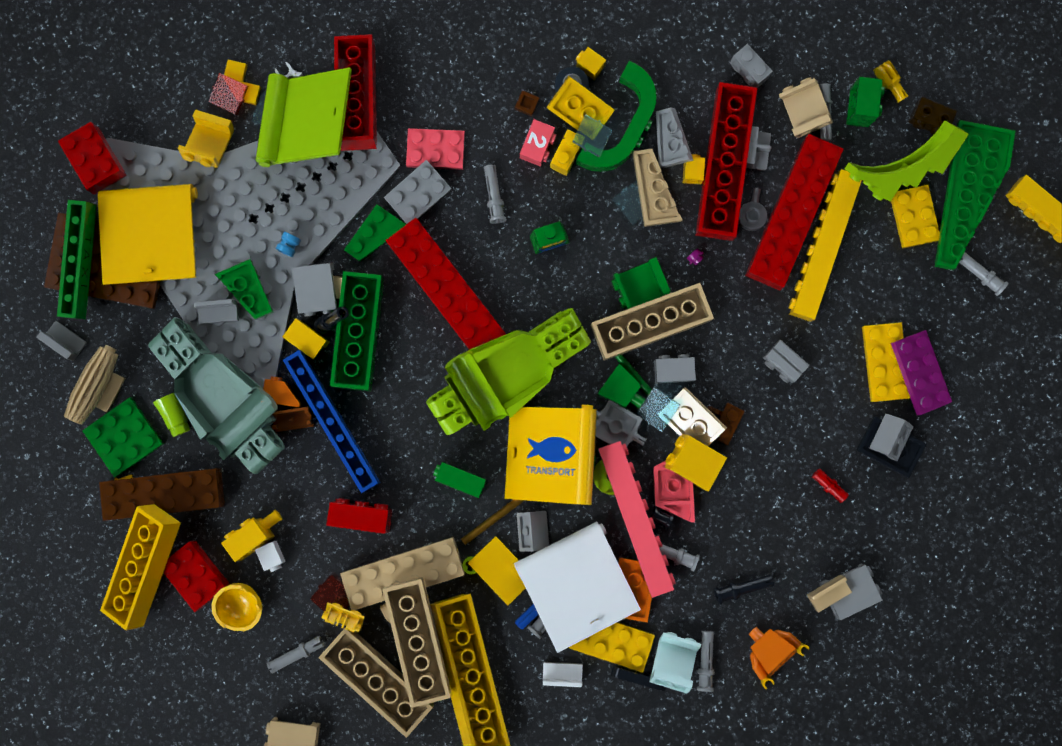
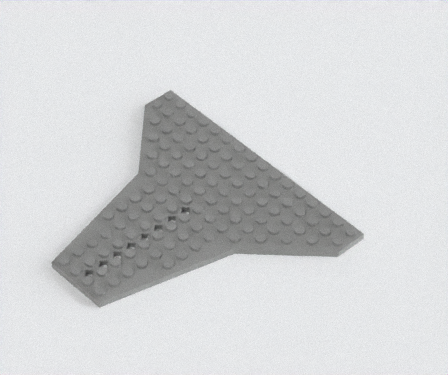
M378 132L377 149L340 151V155L282 163L270 165V167H262L255 160L258 141L225 152L218 168L212 166L205 167L196 161H186L182 158L180 152L176 150L106 138L127 176L103 190L192 184L193 187L197 188L198 198L192 203L196 278L160 281V286L184 322L189 324L212 353L223 354L263 389L265 379L271 380V376L278 377L285 342L282 336L287 331L295 293L292 268L313 265L401 168V165ZM345 153H353L351 161L348 159L344 160ZM330 163L338 164L336 171L328 170ZM315 173L322 174L320 176L321 181L312 180ZM299 184H306L304 192H297ZM290 194L288 203L285 201L281 202L282 195ZM267 205L275 206L273 208V213H270L269 211L265 212V210L267 209ZM252 215L259 216L257 218L258 223H250ZM283 232L301 239L300 244L295 247L293 257L275 249L282 240ZM251 259L274 313L255 320L216 277V273ZM233 299L238 302L239 321L199 324L198 308L194 307V303Z

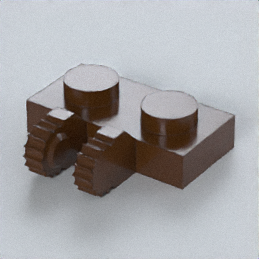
M726 403L722 412L712 406H708V409L713 414L720 416L719 420L727 427L715 440L728 446L745 411L730 403Z

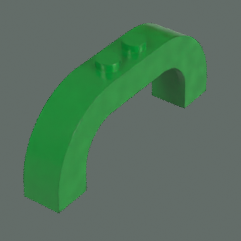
M631 61L626 65L619 83L629 87L636 93L639 99V107L622 140L616 147L609 150H599L587 143L584 144L576 164L587 170L603 172L613 170L624 164L632 155L636 147L640 148L644 140L641 137L643 132H648L653 123L650 119L656 105L655 85L649 74L642 67Z

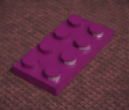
M926 330L891 343L917 415L925 414L952 402Z

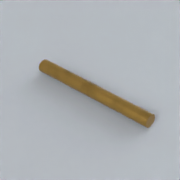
M513 499L461 538V540L466 545L525 500Z

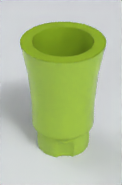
M174 393L153 402L173 437L190 431L189 424L187 423L188 419Z

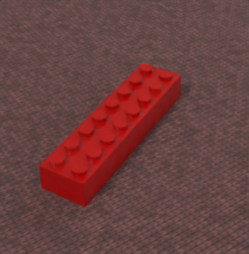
M723 82L718 84L695 236L733 241L737 236L757 95L756 87Z
M811 134L804 138L745 276L779 291L785 287L843 152V148Z
M414 218L385 240L469 350L506 335L417 218Z

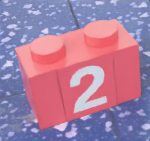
M534 119L521 149L520 159L540 167L543 162H547L550 154L547 150L550 144H554L557 134H554L555 127Z

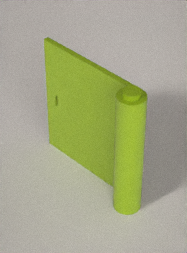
M349 67L291 79L281 74H269L255 159L260 166L270 167V165L340 155L352 69Z

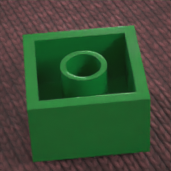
M859 77L851 86L846 125L869 127L881 116L882 105H880V99L884 95L883 79Z

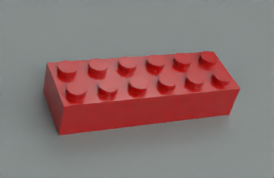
M372 34L334 36V70L349 67L352 69L341 151L377 149L376 56Z

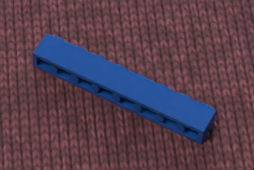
M298 350L283 359L287 369L360 492L365 493L379 485L381 482L305 354Z

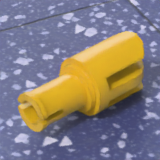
M889 60L873 70L878 79H883L882 86H884V89H890L898 103L909 96L899 83L901 77Z

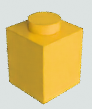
M589 47L585 51L582 50L576 57V67L583 70L593 80L597 78L606 65V59Z
M691 154L694 161L684 163L682 183L701 185L704 181L705 158L698 154Z

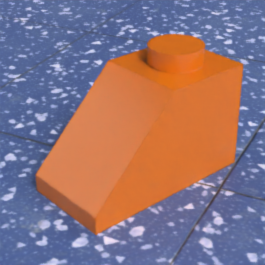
M271 376V380L265 379L263 390L274 399L277 405L303 407V403L289 384L282 381L283 378Z

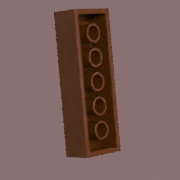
M221 468L99 482L103 521L133 518L137 506L155 504L166 513L225 507Z

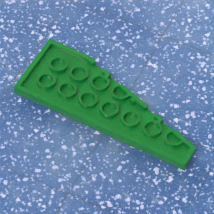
M963 120L957 122V127L969 135L950 164L934 267L954 270L959 264L970 239L973 237L978 224L992 202L995 192L1000 187L1003 177L1010 168L1015 130Z

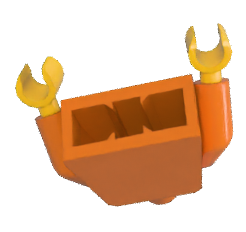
M755 627L749 633V636L755 641L750 647L752 649L750 654L752 669L761 680V684L765 689H767L765 682L771 681L774 685L771 676L796 652L801 656H805L801 653V649L805 647L809 650V646L801 643L790 632L769 629L763 634L758 627Z

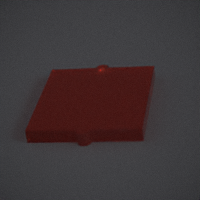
M219 73L215 85L212 86L213 90L208 102L238 115L242 103L245 102L244 97L249 86Z
M330 575L322 585H319V589L310 598L323 611H326L327 602L331 604L338 603L346 610H348L347 607L350 605L344 585L333 575Z

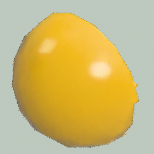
M232 583L221 588L215 594L212 601V614L216 622L223 628L233 631L244 632L252 629L259 622L263 610L262 602L253 588L243 583Z

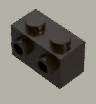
M921 97L916 102L908 123L913 124V127L917 129L928 130L934 135L944 121L953 123L957 111Z

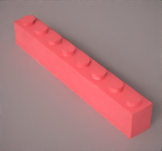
M621 441L599 448L600 456L651 597L673 591V585L676 582L673 574H668L666 566H669L665 554L662 555L659 549L663 547L659 536L655 537L652 530L656 527L652 517L648 518L646 511L649 510L646 499H641L639 494L642 488L639 480H634L633 474L636 472L633 463H628L626 455H629L626 444H621Z

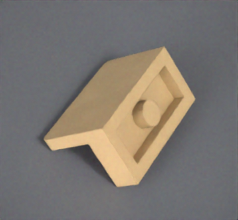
M839 575L807 594L818 613L852 593L846 583L847 579L845 576Z

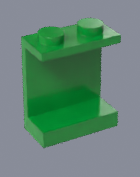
M656 257L623 273H615L613 280H611L614 290H618L621 296L618 298L622 309L626 308V310L671 293Z

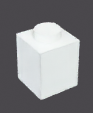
M277 541L255 549L264 571L269 569L271 572L282 568V563L286 562Z

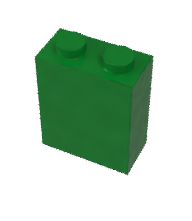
M442 462L441 465L437 464L433 476H436L435 481L480 498L487 481L485 478Z

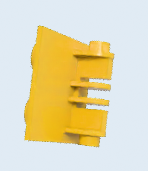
M328 602L326 611L322 615V619H325V622L334 625L336 621V626L341 623V628H344L346 625L345 629L353 633L361 631L365 617L356 610L349 611L338 603L331 604Z

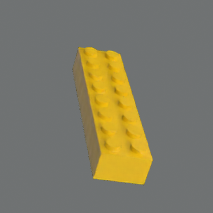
M461 594L430 604L452 692L451 700L463 746H510L471 594Z

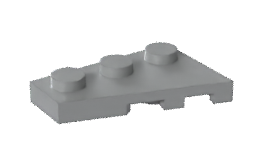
M670 107L656 111L659 166L666 168L694 161L676 109Z

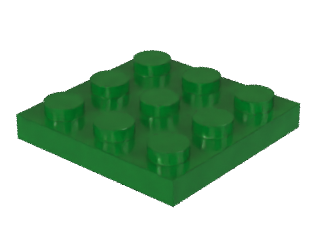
M131 397L82 430L114 478L119 477L164 445Z

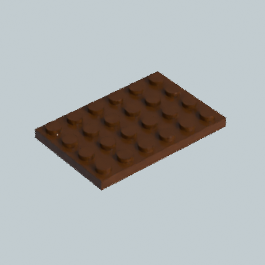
M58 213L44 284L45 288L55 290L60 288L66 214ZM95 220L88 296L155 309L160 281L103 285L99 220Z

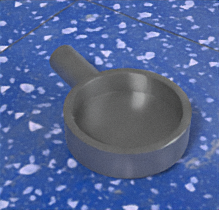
M753 188L751 202L744 204L740 209L739 224L748 231L759 230L767 221V211L759 203L761 191L759 188Z

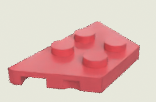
M665 461L654 466L655 506L689 522H695L693 483L665 468Z

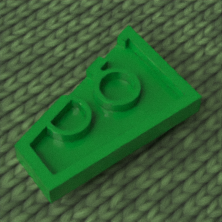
M376 204L344 251L361 262L378 250L380 246L386 243L385 240L406 224Z
M251 259L215 274L255 320L274 313Z

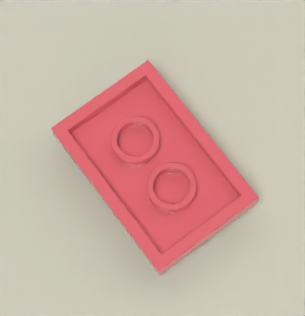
M408 128L406 167L417 168L427 160L435 169L463 170L465 131Z

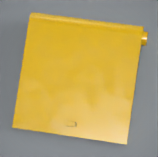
M192 184L103 190L98 192L103 285L196 278L192 203L198 198L196 187H193Z

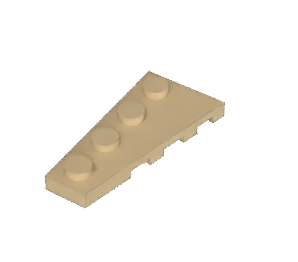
M653 150L633 151L644 227L681 222V215L677 211L675 201L671 197L668 190L669 187L663 178Z

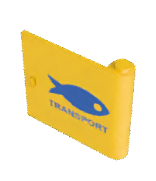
M581 405V408L522 407L511 418L509 417L505 499L592 505L597 409H593V405Z

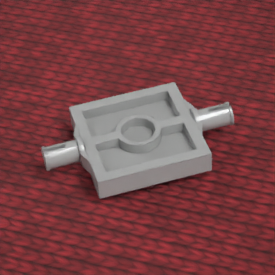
M610 400L603 410L597 411L595 437L609 445L621 441V444H626V447L633 440L642 446L647 440L637 434L638 426L642 421V418Z

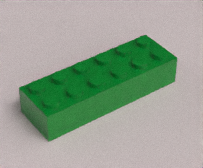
M343 271L339 307L347 308L349 314L347 318L337 323L330 386L333 388L372 391L384 284L382 275Z

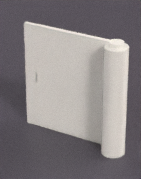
M597 521L513 563L557 653L641 610L605 537V534H607L606 529L602 523L598 524Z

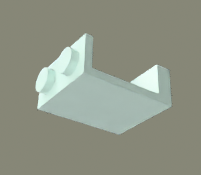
M663 632L659 638L649 682L687 694L692 689L693 681L691 676L696 653L700 649L701 644L692 638L684 639L677 637L675 633Z

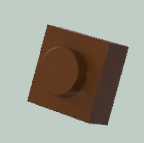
M522 90L515 105V110L532 117L540 98Z

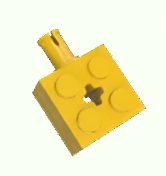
M274 510L264 519L249 518L240 524L241 529L232 530L225 535L224 538L226 540L221 544L234 562L244 560L255 552V549L260 548L275 537L270 528L281 521L282 517L277 510Z

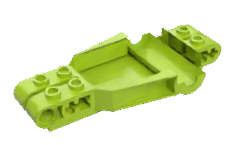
M573 308L560 311L529 332L515 330L451 359L445 366L448 375L444 378L448 386L432 395L426 401V404L434 417L437 418L446 435L457 432L470 422L474 426L480 424L483 431H485L494 421L502 420L506 416L511 418L550 382L553 369L587 347L591 340L584 327L581 326V322Z

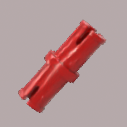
M821 468L813 473L812 478L824 488L823 490L826 493L832 494L840 503L847 499L849 494L837 484L835 479H831Z

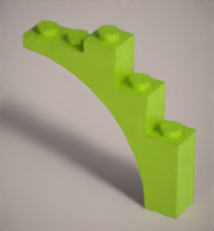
M944 121L937 132L924 145L901 160L874 167L859 166L848 162L845 170L850 173L849 177L857 182L863 180V183L873 192V197L880 201L884 198L891 202L901 185L906 187L911 185L917 188L927 171L933 174L935 171L943 174L969 134L959 127Z

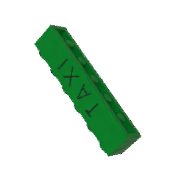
M68 200L57 317L86 320L97 207L96 204L87 201Z

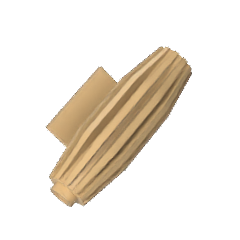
M105 345V347L100 346L86 364L70 395L64 414L65 418L82 425L95 407L108 413L126 379L113 372L118 358L115 348Z

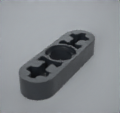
M616 665L612 667L611 676L657 690L665 691L666 689L664 686L649 682L651 677L649 674Z

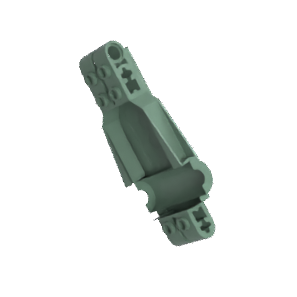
M174 317L148 343L150 350L175 379L174 394L200 440L206 439L209 444L214 445L219 450V456L222 460H225L229 455H231L230 458L238 457L250 472L258 474L285 449L282 440L270 427L276 421L272 415L277 410V404L274 399L223 354L212 353L189 324H186L178 317Z

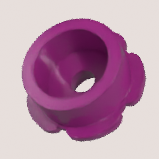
M696 248L686 259L690 262V265L692 263L697 265L704 258L702 256L704 252Z

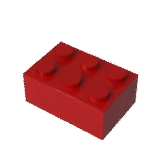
M93 122L87 123L58 140L85 189L92 194L98 193L127 176L101 130Z
M336 498L335 501L329 503L326 526L386 534L390 531L393 509H389L387 504L377 503L374 506H369V502L355 501V504L350 503V499Z
M196 540L189 541L170 556L163 571L194 612L201 610L210 603L221 588L230 585Z

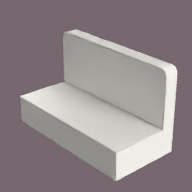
M544 662L543 685L582 687L583 665L579 663Z

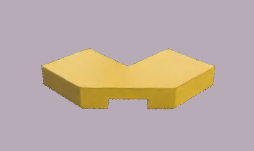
M228 60L223 78L239 102L257 106L261 87L243 82L247 64Z

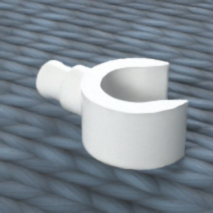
M285 62L289 68L288 74L284 75L288 79L302 77V72L293 70L291 65Z

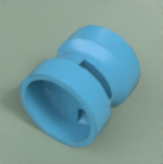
M283 232L282 240L275 249L293 257L295 247L300 244L301 239Z

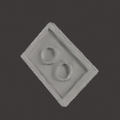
M425 160L384 198L405 223L408 224L414 218L419 219L452 188L434 167Z

